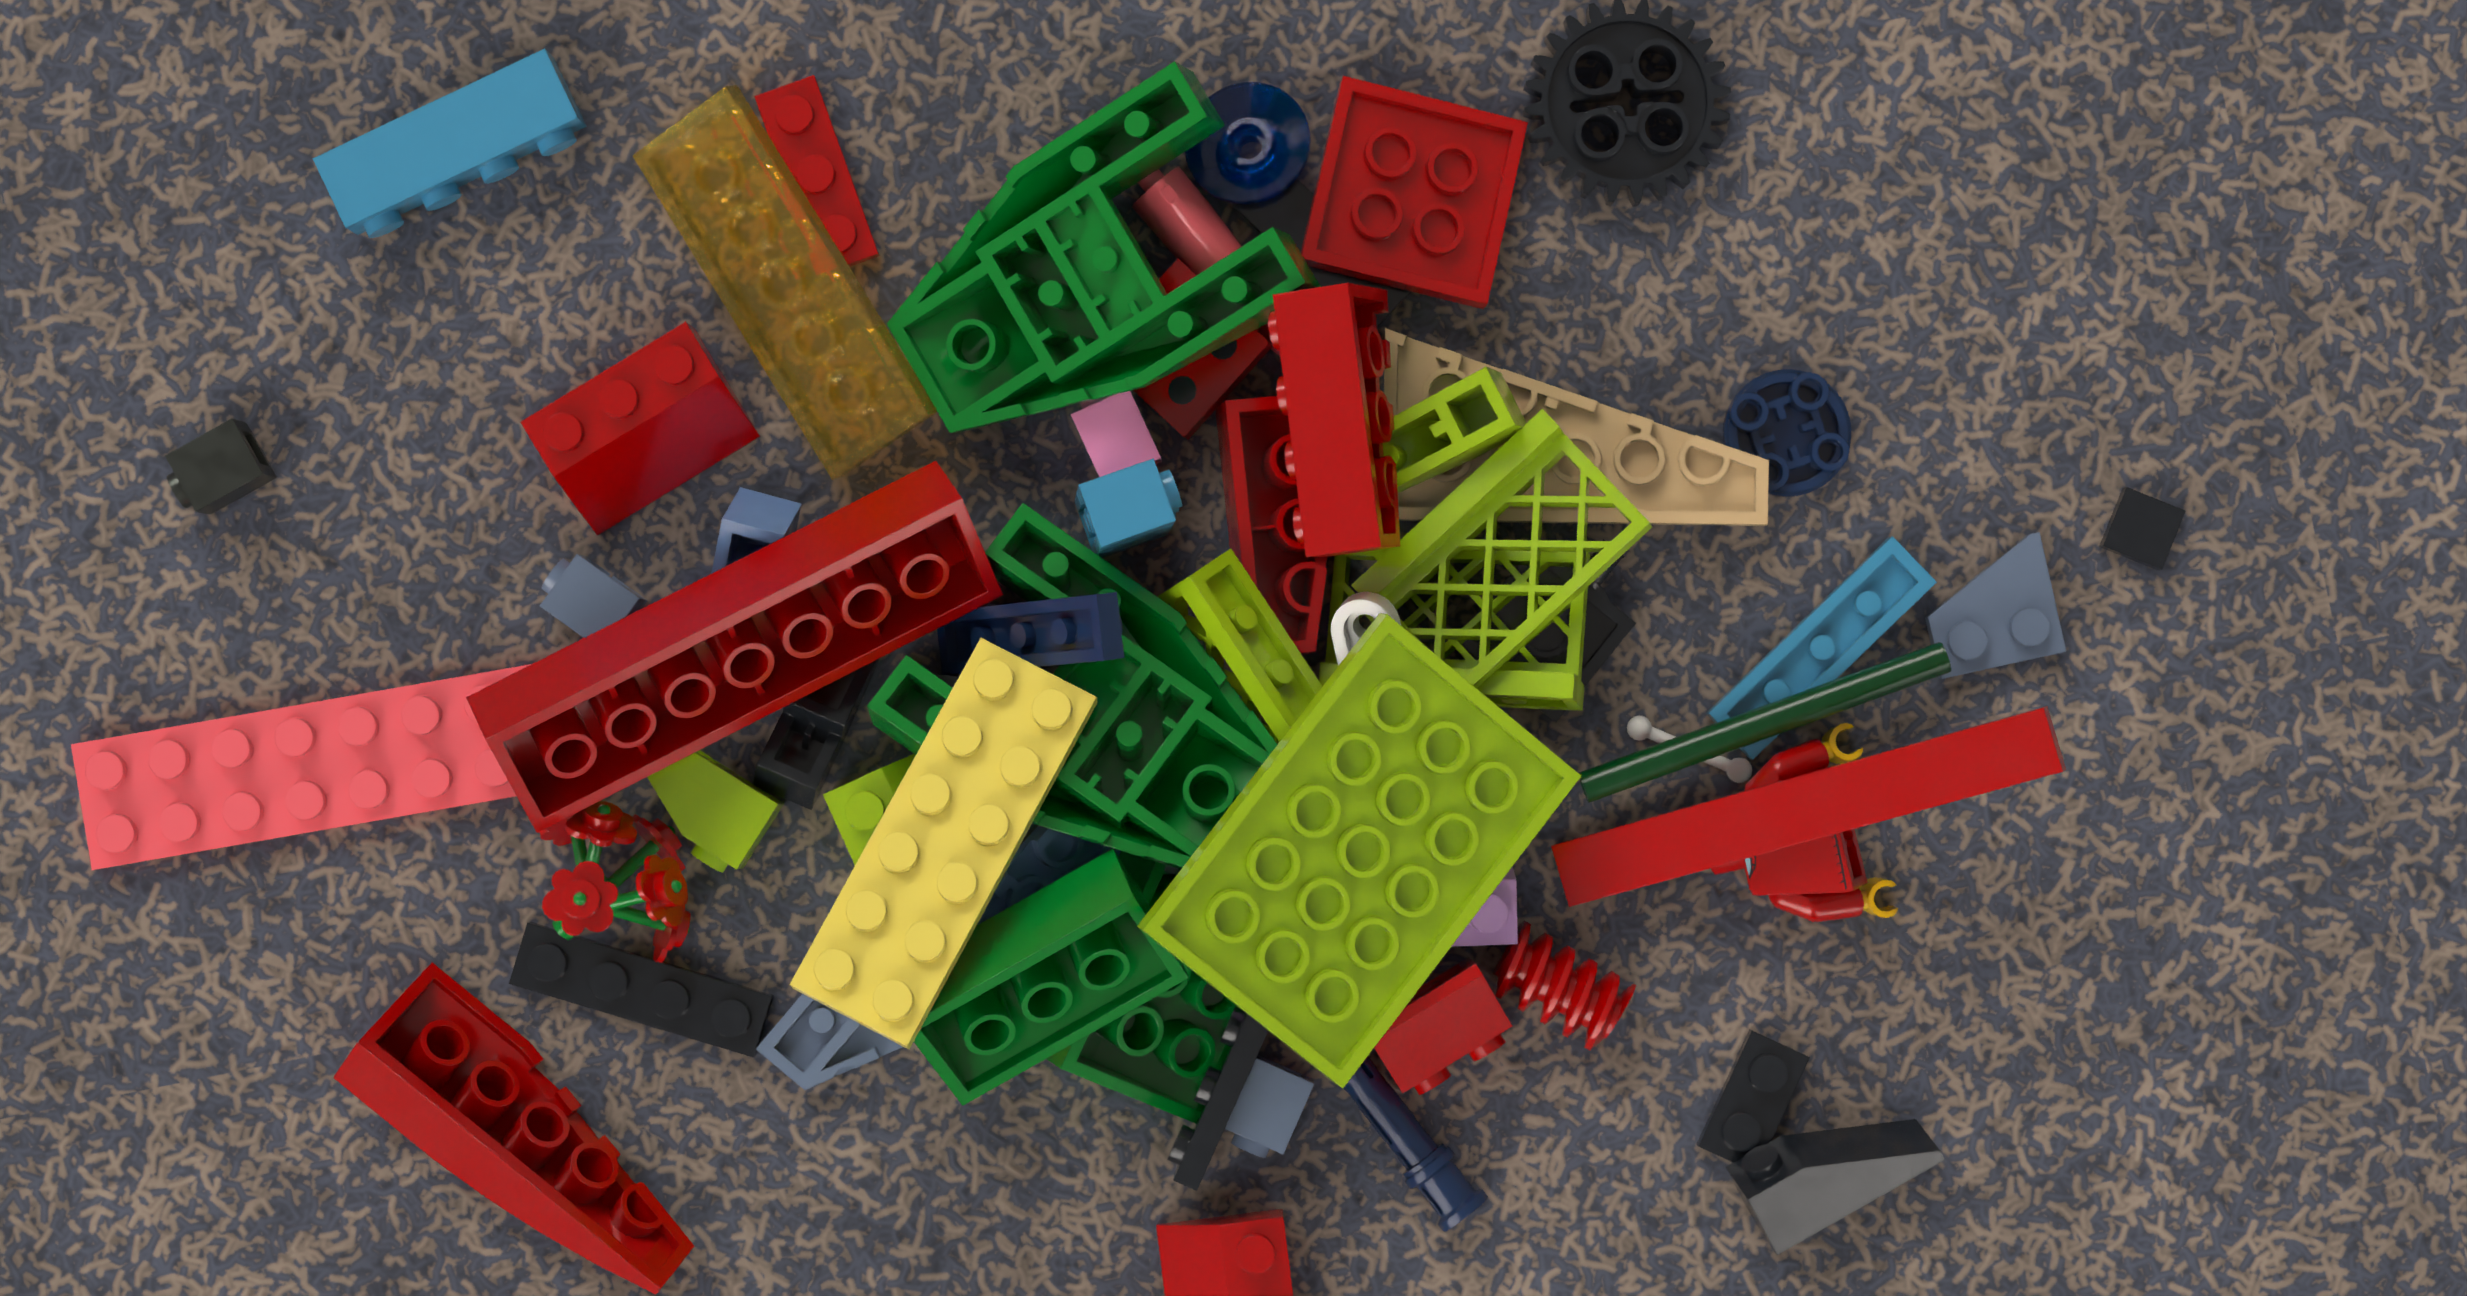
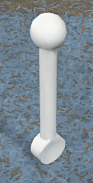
M1634 716L1627 724V732L1634 740L1641 741L1648 738L1657 743H1662L1676 737L1652 727L1651 722L1645 716ZM1717 756L1704 761V763L1726 771L1727 776L1733 782H1745L1752 774V766L1745 758L1738 757L1730 760L1723 756Z

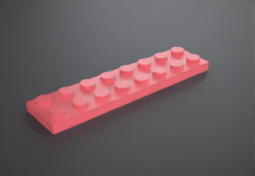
M529 665L71 744L92 870L517 797L486 742L466 697Z

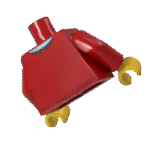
M1849 723L1839 724L1828 730L1822 737V741L1811 739L1775 754L1745 785L1744 791L1828 768L1829 761L1835 764H1842L1857 759L1862 755L1863 748L1845 754L1836 746V736L1838 733L1851 729L1854 726ZM1855 829L1711 868L1715 875L1745 869L1752 895H1768L1775 908L1812 922L1858 917L1862 914L1863 910L1871 915L1889 918L1898 911V907L1888 906L1878 909L1875 905L1874 896L1877 890L1884 886L1894 887L1896 883L1892 880L1878 877L1867 879Z

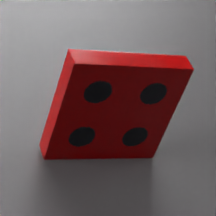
M1177 258L1159 280L1168 294L1197 274L1182 260ZM1256 329L1162 379L1133 391L1176 431L1189 440L1273 345Z

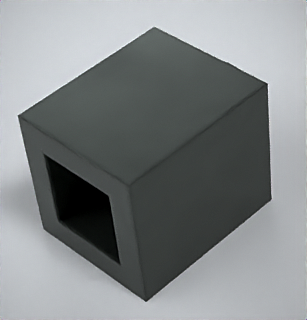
M234 418L165 455L173 470L171 474L167 475V480L178 501L186 509L193 506L196 512L208 515L217 512L277 478L247 423Z

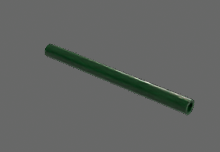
M1941 642L1929 645L1579 772L1581 775L1579 781L1588 803L1947 674L1952 671L1950 660Z

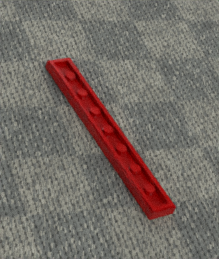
M2045 706L1552 845L1551 848L1568 906L1572 907L2065 771L2066 766L2048 707Z

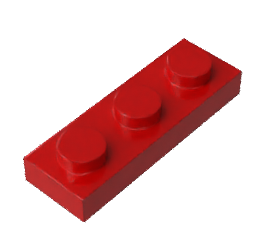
M815 75L754 96L818 275L822 277L880 256Z

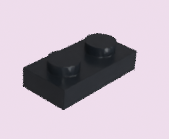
M1749 1029L1696 1145L1734 1163L1743 1158L1753 1148L1771 1142L1810 1057Z

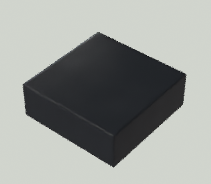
M2124 487L2119 495L2099 547L2155 570H2162L2186 511L2131 488Z

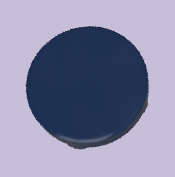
M1783 369L1760 375L1746 384L1735 395L1725 414L1723 445L1769 460L1768 495L1795 497L1815 491L1829 482L1848 460L1851 444V422L1847 408L1838 393L1819 374Z

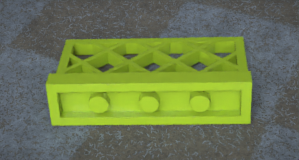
M1541 409L1401 538V547H1393L1388 550L1351 586L1358 593L1373 592L1385 597L1393 604L1396 610L1414 594H1437L1435 628H1408L1400 619L1401 626L1418 640L1435 639L1434 653L1443 661L1445 639L1480 640L1479 663L1463 677L1475 688H1478L1652 528V525L1563 433L1560 426ZM1566 455L1580 470L1579 496H1544L1545 473ZM1590 481L1604 496H1589ZM1534 484V495H1522ZM1508 507H1533L1531 540H1496L1497 517ZM1543 507H1578L1577 541L1541 540ZM1588 507L1616 508L1630 522L1612 541H1587ZM1486 528V539H1475ZM1462 550L1485 551L1483 584H1449L1450 561ZM1495 551H1530L1529 585L1494 584ZM1541 551L1576 552L1575 575L1563 586L1539 585ZM1586 552H1599L1586 564ZM1439 572L1438 584L1427 583L1435 574ZM1448 595H1482L1481 629H1446ZM1493 595L1528 596L1527 619L1515 630L1491 629ZM1538 596H1551L1538 608ZM1490 640H1503L1490 652Z
M1230 548L1157 597L1180 612L1194 636L1206 642V652L1208 655L1215 659L1227 675L1228 682L1237 694L1242 696L1243 702L1250 711L1253 710L1258 719L1260 712L1268 726L1263 724L1278 744L1323 686ZM1188 605L1197 618L1188 615ZM1224 659L1233 672L1224 669Z
M1391 548L1334 556L1325 662H1320L1319 682L1322 686L1338 667L1331 636L1333 616L1348 596L1356 594L1349 587L1350 559L1378 561ZM1460 551L1450 563L1469 564L1459 573L1450 564L1449 574L1453 578L1449 581V584H1468L1467 581L1484 567L1485 551ZM1495 551V564L1503 565L1516 579L1511 585H1529V569L1521 575L1513 565H1530V551ZM1541 551L1539 575L1549 566L1573 567L1574 576L1576 552ZM1586 552V564H1587V563L1590 561V554H1589V552ZM1588 587L1510 658L1512 659L1520 652L1528 662L1507 661L1477 689L1498 707L1583 711L1585 685L1581 681ZM1414 594L1411 599L1419 608L1403 623L1408 628H1415L1428 617L1436 625V616L1433 611L1437 608V594H1434L1425 603L1417 594ZM1469 595L1482 609V599L1480 596ZM1497 596L1493 600L1492 622L1500 630L1509 629L1497 617L1496 613L1515 596ZM1538 596V605L1541 606L1546 601L1541 596ZM1570 607L1568 627L1559 616ZM1482 611L1461 629L1481 628ZM1366 615L1371 622L1374 621L1372 616ZM1553 621L1568 637L1566 664L1539 663L1525 648ZM1448 639L1445 643L1444 662L1464 677L1479 663V660H1475L1461 645L1466 640ZM1457 650L1465 660L1446 658L1453 651Z

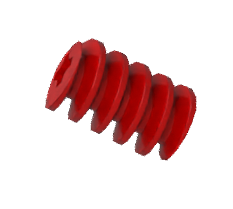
M1524 920L1517 929L1518 944L1507 945L1493 971V974L1498 977L1495 996L1502 999L1515 987L1520 989L1517 1009L1522 1012L1537 1000L1541 1001L1543 1004L1540 1022L1546 1025L1559 1013L1565 1015L1562 1035L1567 1038L1581 1026L1586 1027L1587 1033L1584 1048L1590 1051L1612 1032L1628 1006L1637 985L1632 984L1618 995L1620 975L1613 971H1610L1599 981L1595 982L1598 963L1588 958L1576 969H1573L1575 949L1568 945L1551 957L1553 937L1543 933L1529 944L1531 924Z

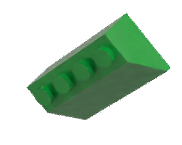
M1114 849L1107 851L980 923L973 931L914 1040L916 1046L962 1106L1189 978L1180 960L1137 927L1151 907Z

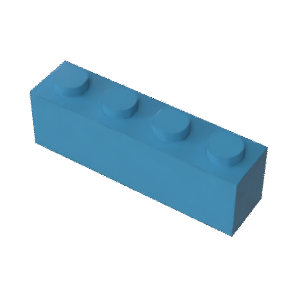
M544 48L312 159L345 228L357 235L366 232L369 238H376L402 226L404 220L401 214L424 204L427 211H433L453 203L462 196L458 187L479 177H482L484 183L488 184L510 176L519 169L517 159L538 149L542 156L553 155L567 149L577 141L574 132L587 126L555 58Z

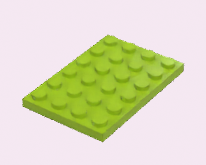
M1379 613L1137 927L1332 1082L1344 1088L1574 787L1581 775L1388 614Z

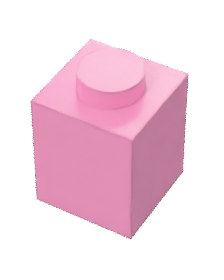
M1131 391L1079 403L1082 409L1070 414L1099 477L1153 458L1156 464L1162 462Z

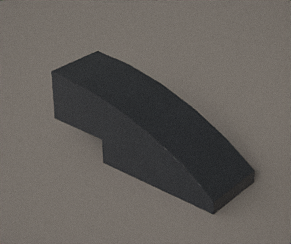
M879 659L783 707V712L756 764L754 786L812 810L846 738Z

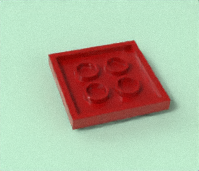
M1343 76L1338 88L1301 249V254L1308 266L1484 309L1488 304L1528 122Z

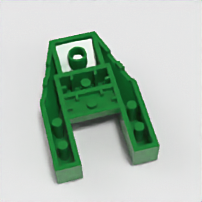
M1175 61L1013 166L1005 176L1007 181L983 211L978 210L963 228L965 233L942 262L937 261L888 321L887 326L949 433L955 434L1146 387L1267 324L1270 312L1275 311L1273 294L1321 287L1290 234L1275 227L1268 229L1167 294L1112 199L1225 126L1193 71Z
M1022 503L985 551L997 581L1027 602L1117 592L1119 614L1123 626L1122 640L1124 658L1062 664L1053 673V675L1096 696L1098 703L1032 824L1182 869L1278 744L1253 710H1249L1228 682L1227 675L1215 659L1210 657L1188 628L1187 622L1180 612ZM906 655L867 705L872 723L916 755L953 687Z

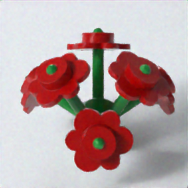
M599 801L539 832L542 840H553L554 845L557 846L572 843L576 867L573 872L567 869L556 871L551 880L554 889L549 891L542 901L544 914L549 919L554 920L552 925L560 936L571 940L574 936L580 935L585 928L592 932H603L611 926L613 918L617 917L656 929L653 937V946H655L653 960L655 962L662 963L668 950L671 951L673 947L680 948L690 931L691 914L690 911L685 910V905L688 902V889L685 878L681 873L686 867L676 852L682 847V843L675 835V829L672 826H667L658 818L650 823L645 818H640L636 814L631 816L623 813L617 805L611 802ZM637 834H639L647 843L607 878L599 865L602 848L611 846L613 842L624 845L632 844L635 842ZM586 839H590L588 851L585 842ZM644 864L645 870L640 871L636 876L637 890L620 894L618 887ZM646 902V912L628 907Z

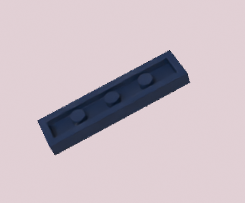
M1117 592L979 607L937 629L942 675L961 674L980 638L1037 667L1124 658L1123 626L1119 614Z

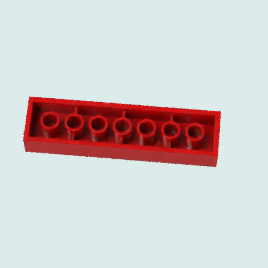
M934 461L469 695L466 699L486 742L535 831L538 833L1001 597L1003 593L962 497L937 461Z

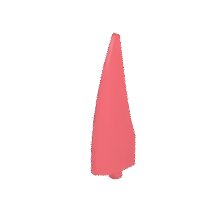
M1179 166L1165 176L1158 169L1137 182L1145 193L1133 204L1132 208L1176 258L1182 260L1197 275L1242 247L1211 204ZM1267 323L1257 330L1271 342ZM1272 346L1271 350L1280 356V350H1276Z

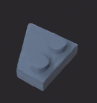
M2040 532L2023 537L2009 551L1971 579L1967 585L1925 617L1931 645L1941 642L1951 664L1952 671L1938 676L1939 679L2066 652Z
M802 994L756 1050L803 1090H807L851 1069L874 1061L903 1046Z

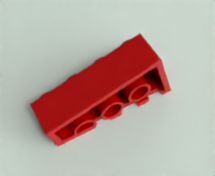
M1347 282L1273 294L1275 311L1269 314L1268 328L1272 345L1276 350H1280L1283 376H1280L1277 380L1276 391L1279 407L1284 415H1288L1291 441L1287 442L1285 446V463L1290 478L1296 480L1299 506L1295 507L1293 512V527L1298 543L1301 546L1304 545L1306 557H1328L1401 547L1396 463L1390 455L1383 456V443L1391 440L1392 430H1395L1393 405L1388 402L1385 393L1380 390L1379 377L1383 375L1384 369L1391 368L1390 342L1386 339L1381 340L1376 322V314L1388 312L1387 290Z
M1277 396L1225 400L1215 411L1229 546L1300 653L1306 655L1316 652L1327 574V557H1306L1304 545L1301 546L1295 536L1293 512L1295 507L1299 506L1296 480L1290 478L1285 463V446L1287 442L1291 441L1288 415L1282 413Z

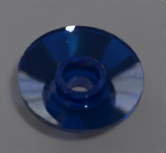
M1260 82L1233 84L1209 96L1208 98L1225 126L1185 151L1188 168L1197 183L1210 195L1222 201L1235 204H1253L1266 201L1279 195L1292 185L1303 171L1311 147L1309 124L1299 104L1280 88ZM1256 142L1262 145V151L1256 157L1244 159L1240 156L1241 149L1245 144Z

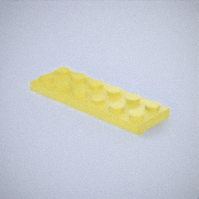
M980 638L789 985L798 992L910 1049L1098 703L1097 697Z

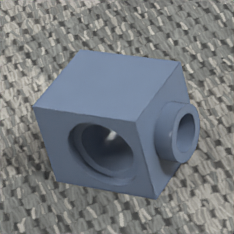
M576 554L571 562L565 558L561 559L549 573L541 588L548 595L540 604V607L585 638L642 609L648 600L616 577L612 576L611 578L609 572L588 557Z
M1257 1055L1225 1127L1226 1130L1235 1133L1231 1143L1244 1151L1262 1158L1267 1157L1270 1149L1284 1154L1314 1086V1080Z

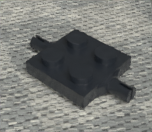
M1594 552L1590 557V560L1599 552ZM1624 555L1617 559L1588 586L1581 681L1585 686L1636 624L1635 621L1611 603L1604 589L1600 586L1620 560L1625 557ZM1517 565L1515 568L1522 575L1530 568V565ZM1549 566L1539 575V585L1563 586L1573 577V567ZM1510 574L1502 585H1511L1516 579ZM1515 596L1496 613L1497 617L1509 630H1515L1527 619L1528 596ZM1541 596V597H1542L1545 601H1547L1551 596ZM1570 607L1559 616L1568 627ZM1491 621V629L1500 630V629ZM1553 621L1525 648L1539 663L1566 664L1568 637ZM1466 640L1461 644L1469 654L1479 660L1480 640ZM1490 640V652L1503 640ZM1518 652L1508 662L1528 661L1520 652ZM1539 709L1555 723L1566 711Z

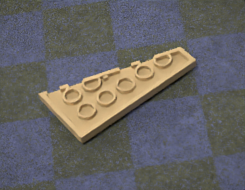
M1385 328V339L1390 342L1391 368L1384 369V393L1388 402L1393 405L1394 416L1480 369L1489 367L1502 373L1526 423L1543 409L1560 426L1563 433L1651 524L1768 525L1769 460L1697 435L1694 436L1654 422V420L1609 407L1593 399L1506 369H1499L1467 358L1454 351L1442 347L1438 348ZM1503 444L1471 461L1399 492V521H1421ZM1565 455L1545 473L1544 496H1579L1580 470ZM1590 481L1589 496H1604ZM1534 484L1522 495H1534ZM1508 507L1497 517V522L1532 523L1533 507ZM1543 507L1542 523H1578V507ZM1588 507V524H1630L1616 508Z

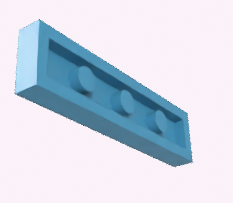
M1893 536L1888 537L1706 714L1714 723L1836 680L1937 582ZM1778 735L1739 749L1749 759H1754Z

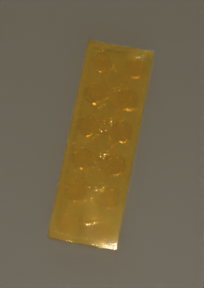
M737 85L722 88L633 155L634 160L832 480L845 476L937 413L936 408L909 362Z

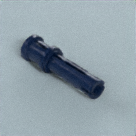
M1367 1057L1345 1085L1344 1090L1348 1092L1378 1134L1396 1154L1399 1161L1406 1168V1171L1403 1173L1406 1178L1404 1180L1410 1189L1418 1188L1440 1216L1438 1225L1443 1232H1446L1480 1207L1488 1199V1196L1483 1189L1475 1190L1452 1161L1455 1155L1449 1146L1445 1147L1443 1143L1437 1145L1392 1086L1381 1075L1375 1064Z

